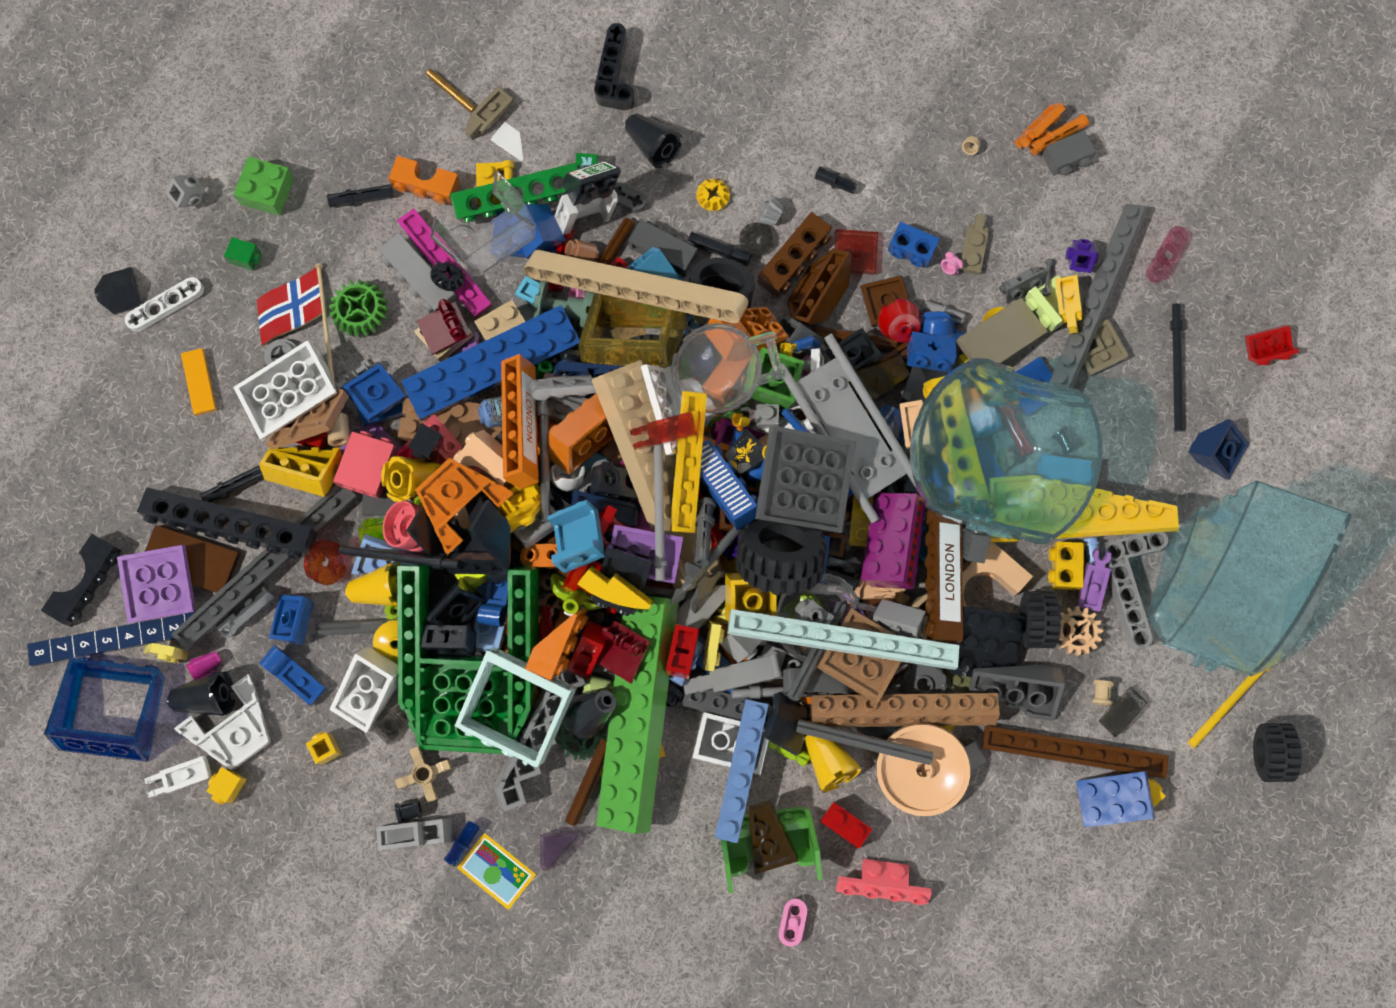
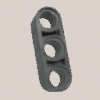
M801 668L783 670L784 695L787 696ZM816 669L801 697H811L812 695H849V687L822 670Z

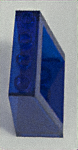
M83 656L69 658L44 735L58 751L148 762L165 677L160 669L153 665L142 667L130 662L118 664L107 659L94 661ZM83 677L149 685L134 737L73 729Z

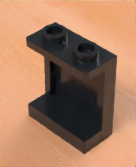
M609 543L604 554L605 557L600 572L610 580L615 573H618L643 593L654 558ZM591 594L590 600L595 601L594 604L599 607L607 608L609 606L617 609L616 612L625 616L635 615L637 608L617 605Z

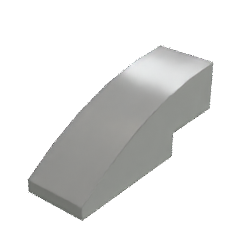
M451 819L376 827L378 851L453 842Z

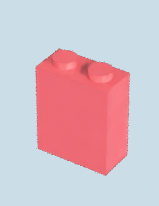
M360 431L359 434L352 432L333 482L339 487L380 499L384 490L381 482V468L385 462H388L398 452V449L393 445L394 442L381 437L380 440L372 438L373 435L364 431Z

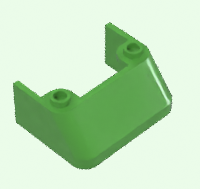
M805 807L776 810L798 854V862L795 863L805 867L814 865L817 879L822 880L820 850L810 810ZM749 814L743 816L738 843L721 840L729 893H733L731 877L745 874L748 870V862L754 861Z

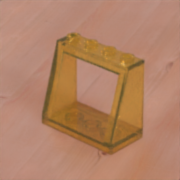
M594 293L578 344L581 363L626 366L642 360L643 365L668 367L687 327L686 313ZM605 327L661 329L659 340L600 338Z

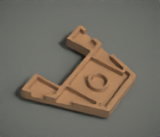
M336 388V395L296 419L291 428H282L272 434L266 445L273 450L330 431L349 396L344 390Z

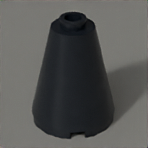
M638 113L630 115L626 119V132L653 167L663 168L662 164L665 162L669 164L673 161L682 146V143L679 142L682 135L677 130Z
M213 671L170 690L167 696V705L174 712L218 716L228 715L233 711L235 699L231 700V692H235L231 687L234 685L232 678L226 671Z
M607 690L573 695L562 720L563 725L571 735L574 734L580 739H590L598 735L616 708V698Z

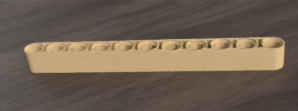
M535 250L523 268L527 276L536 280L729 323H738L748 306V299L737 292L541 250Z

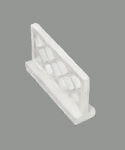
M648 364L643 365L641 369L666 455L676 456L682 388L676 367L662 368Z

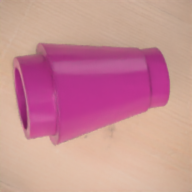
M214 651L213 653L191 659L190 663L186 664V667L195 680L210 673L223 662L218 653Z

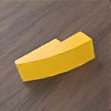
M591 566L578 582V585L589 593L617 605L649 609L653 603V600L618 573H615L610 580L595 567Z

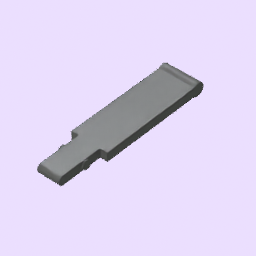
M774 654L715 668L714 671H709L710 675L697 676V678L685 680L683 686L685 695L698 692L703 693L713 689L714 693L782 678L783 676L778 655Z

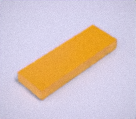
M199 348L181 353L193 414L198 416L217 411L204 349Z

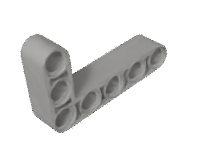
M1165 532L1142 533L1114 540L1103 546L1100 551V558L1106 555L1108 548H1113L1117 552L1116 558L1111 557L1105 566L1111 568L1108 584L1126 642L1133 650H1141L1148 647L1152 643L1153 638L1129 560L1154 554L1164 549L1168 544V536ZM1151 537L1158 539L1159 547L1152 544ZM1130 542L1138 546V552L1130 549ZM1115 569L1122 571L1123 579L1116 577ZM1122 590L1129 593V601L1122 598ZM1129 612H1132L1136 615V623H1133L1129 620ZM1136 634H1140L1143 637L1144 642L1142 645L1136 642Z

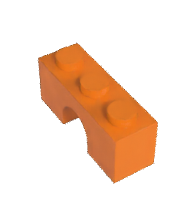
M401 156L396 157L388 178L395 190L403 193L409 191L422 199L425 197L432 198L433 201L441 205H445V203L452 205L450 193L457 192L460 185L457 173L437 168L435 175L431 179L421 180L418 178L421 169L417 161Z

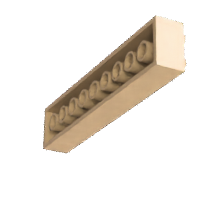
M639 360L591 380L650 530L655 531L653 428L658 427L641 369L643 363L642 360ZM663 446L664 534L684 538L675 584H672L675 591L676 588H681L686 581L684 579L686 575L685 563L690 562L694 564L697 526L695 525V533L670 531L676 456L666 455ZM710 537V551H709V554H710L711 551L713 550V547H712L713 542H712L711 537ZM704 538L702 540V548L704 547ZM719 558L707 570L708 573L706 575H711L716 570L724 571Z

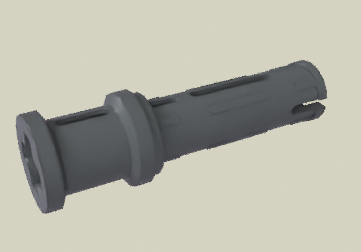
M707 497L698 499L695 524L697 526L694 564L701 567L709 565L711 528L715 524L713 511L716 508V501ZM704 538V547L702 548V540Z

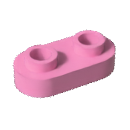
M790 899L786 902L783 909L779 939L784 945L789 947L799 944L803 936L807 906L800 899ZM798 906L800 909L799 914L793 915L791 908ZM789 929L795 933L791 939L786 937V932Z

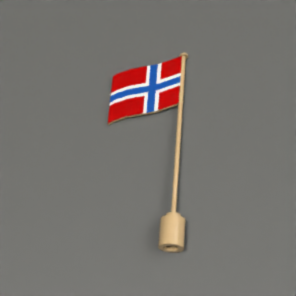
M317 263L314 266L315 269L292 282L270 290L257 299L261 346L264 347L275 338L299 329L322 315L328 368L335 385L321 272L323 265ZM342 411L339 413L334 426L330 431H327L329 445L344 446L349 441L348 415Z

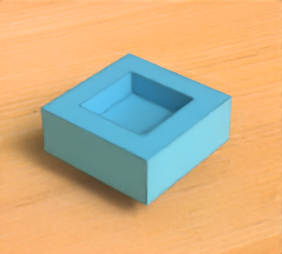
M525 276L515 292L516 297L534 306L535 295H540V283Z

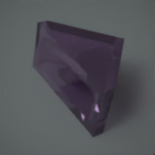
M575 833L540 834V868L546 871L578 836Z

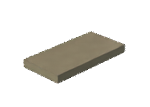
M1020 298L959 337L956 343L981 376H983L1044 336L1048 331L1024 300Z

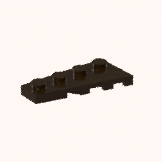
M897 355L855 371L873 401L910 375L902 357ZM849 381V385L851 386L852 390L854 391L855 395L857 396L858 400L864 408L865 404L863 403L859 394L855 390L851 381Z

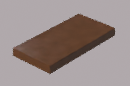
M155 525L144 552L185 545L192 585L217 593L230 581L240 555L239 552Z

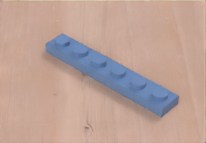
M745 700L714 838L738 843L768 704Z

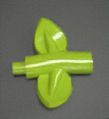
M552 573L550 578L551 588L557 597L565 600L563 603L565 612L574 614L582 605L590 610L602 608L595 605V601L590 600L591 594L582 589H576L575 592L570 593L563 590L561 587L566 579L559 574Z

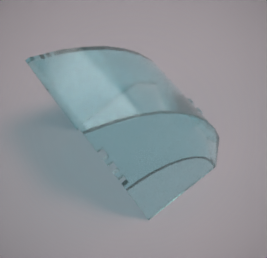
M1257 480L1239 488L1234 496L1230 494L1225 495L1220 503L1217 501L1209 503L1208 509L1205 507L1197 509L1180 527L1179 531L1168 540L1147 618L1163 645L1192 655L1191 665L1194 667H1198L1206 660L1205 671L1207 672L1213 671L1217 665L1252 677L1279 664L1295 647L1313 616L1351 521L1352 513Z

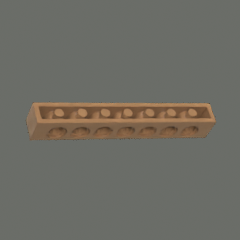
M998 693L885 694L877 704L863 695L811 696V722L831 727L907 726L915 723H930L938 726L996 725L1000 716Z

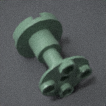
M541 280L539 285L540 295L536 294L534 299V307L537 308L534 317L545 313L546 310L549 311L562 305L569 319L580 321V331L590 333L595 319L593 316L594 310L597 308L598 293L586 291L584 299L568 297V300L548 297L549 284L547 281Z

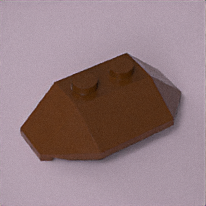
M832 248L828 251L827 255L819 258L807 268L788 300L790 317L808 325L829 320L849 286L852 257L850 252Z

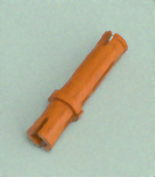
M1081 114L1052 132L1047 131L1043 137L1028 145L1030 152L1033 155H1037L1047 145L1071 136L1089 126L1088 118L1086 115Z

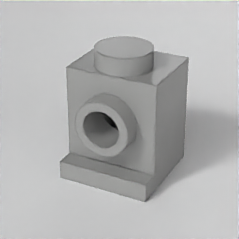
M804 599L799 602L795 608L796 612L792 616V618L828 625L834 618L832 614L810 599Z

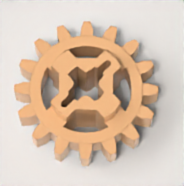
M1079 606L1074 607L1073 611L1070 607L1065 609L1066 615L1061 612L1059 638L1061 644L1059 649L1066 647V654L1069 655L1074 651L1075 656L1081 655V650L1086 655L1090 653L1089 648L1092 650L1096 649L1097 646L1094 642H1101L1102 639L1097 635L1103 632L1102 629L1097 628L1101 620H1094L1096 614L1088 615V608L1083 609L1081 612ZM1071 617H1081L1083 620L1076 621ZM1083 625L1079 634L1072 637L1076 630L1075 628ZM1063 627L1066 629V636H1064ZM1074 641H1079L1083 645L1076 646L1071 643Z

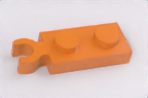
M1062 103L1049 105L1022 132L1023 135L1014 141L1018 149L1022 146L1026 148L1034 138L1039 139L1047 132L1046 128L1061 118L1060 114L1065 110Z

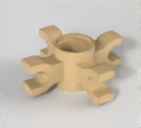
M418 746L409 749L415 767L412 770V774L395 780L397 788L403 789L417 783L422 785L427 802L438 800L433 781L436 775L453 769L450 760L430 766L426 764L422 750ZM423 768H427L429 771V777L425 781H421L419 778V772Z

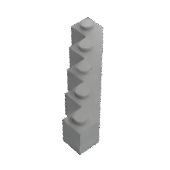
M568 670L565 673L562 672L560 676H556L575 687L586 685L583 677ZM542 688L517 738V742L535 751L539 750L550 728L549 721L554 719L562 697ZM508 756L493 786L501 810L507 811L526 804L519 781L541 774L539 767H533L529 764L526 766L522 763L521 759L515 756Z

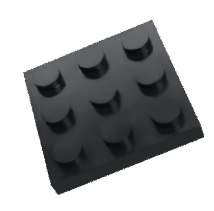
M963 606V641L954 644L959 645L958 668L956 670L949 669L948 673L972 677L973 670L976 668L1016 666L1025 616Z

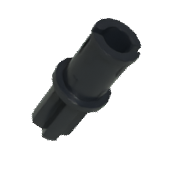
M821 166L817 169L814 179L830 185L832 189L837 187L851 194L855 192L857 187L855 182L841 177L839 172L834 173Z

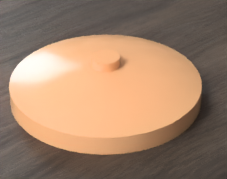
M915 723L904 726L889 736L887 741L932 751L934 755L931 765L879 753L877 760L878 782L884 795L893 805L912 815L932 816L949 810L960 801L969 784L970 762L963 744L954 734L935 724Z

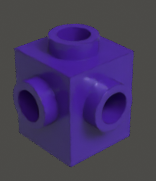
M1088 239L1073 240L1071 247H1067L1065 259L1069 263V269L1077 272L1091 273L1093 265L1098 261L1099 251H1096L1095 243Z

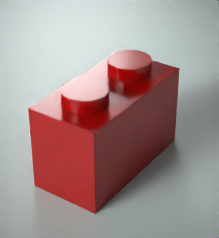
M834 802L830 804L819 821L857 849H860L872 831V828Z

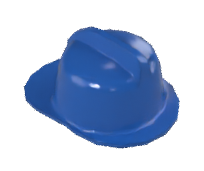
M925 312L922 315L919 333L955 338L956 340L965 334L955 330L953 319L945 312Z

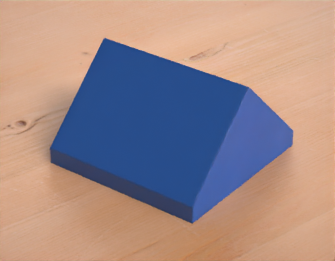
M526 204L509 221L526 259H529L535 250L548 251L566 243L549 204Z
M280 595L269 639L303 646L314 602L303 596Z

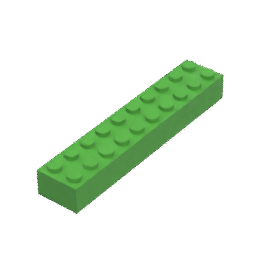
M648 596L653 600L649 609H637L635 615L622 616V625L651 642L632 684L615 674L613 695L616 698V708L609 719L596 826L634 834L648 833L651 830L670 675H666V666L679 604L677 602L669 606L672 599Z

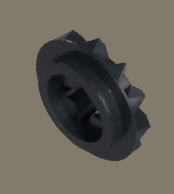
M447 260L444 263L438 261L430 272L432 282L440 289L446 291L460 289L464 284L466 276L462 273V268L456 267V263L449 264ZM446 271L449 272V275H451L450 280L447 274H445Z

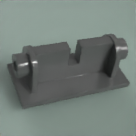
M1031 267L1019 274L1021 281L1013 277L1002 282L999 290L1002 294L1006 293V303L1009 304L1014 300L1020 299L1035 286L1037 289L1045 284L1044 270L1040 271L1038 267Z

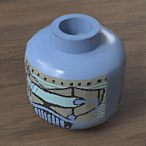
M502 397L485 399L481 402V406H478L480 422L485 424L487 428L502 426Z

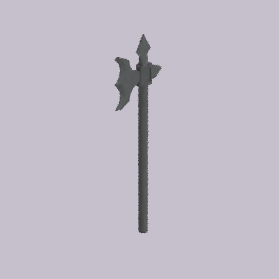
M733 527L709 554V565L701 567L690 562L685 563L686 575L684 579L686 581L681 588H676L669 606L685 599L686 592L695 587V593L690 600L691 610L695 613L699 602L704 597L712 595L717 581L725 577V574H728L726 571L716 570L713 574L706 575L708 573L707 570L734 541L744 527L739 530Z

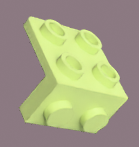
M1060 276L1050 280L1049 288L1051 289V294L1049 296L1042 295V289L1045 287L1044 284L1039 289L1036 286L1032 288L1024 298L1028 307L1050 333L1064 324L1059 315L1055 282L1056 278H1061Z

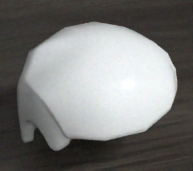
M556 464L550 469L552 484L562 491L576 490L583 483L585 466L578 467L570 475Z

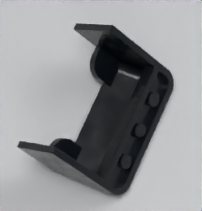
M489 500L485 501L470 528H462L458 520L453 517L447 522L463 539L448 555L445 553L443 545L423 505H421L406 530L429 557L440 555L445 556L446 559L460 560L462 562L460 569H443L447 573L506 574L511 566V527L508 520L499 513Z

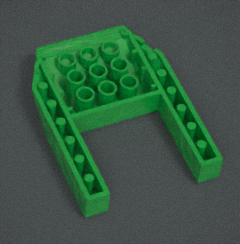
M411 563L397 566L398 704L401 710H404L409 720L408 725L416 736L415 740L419 748L422 750L503 754L501 749L495 746H486L481 742V739L475 736L464 735L465 732L455 727L484 656L430 654L421 648L424 625H430V622L427 620L429 614V566ZM514 567L508 570V654L527 663L533 647L539 642V567ZM494 664L471 719L516 741L532 709L535 684Z

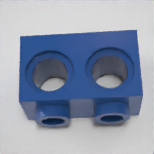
M900 222L889 244L888 252H891V255L895 258H905L911 261V264L916 267L923 266L927 268L940 238ZM898 240H905L908 244L900 245ZM923 248L927 253L921 254L917 249Z

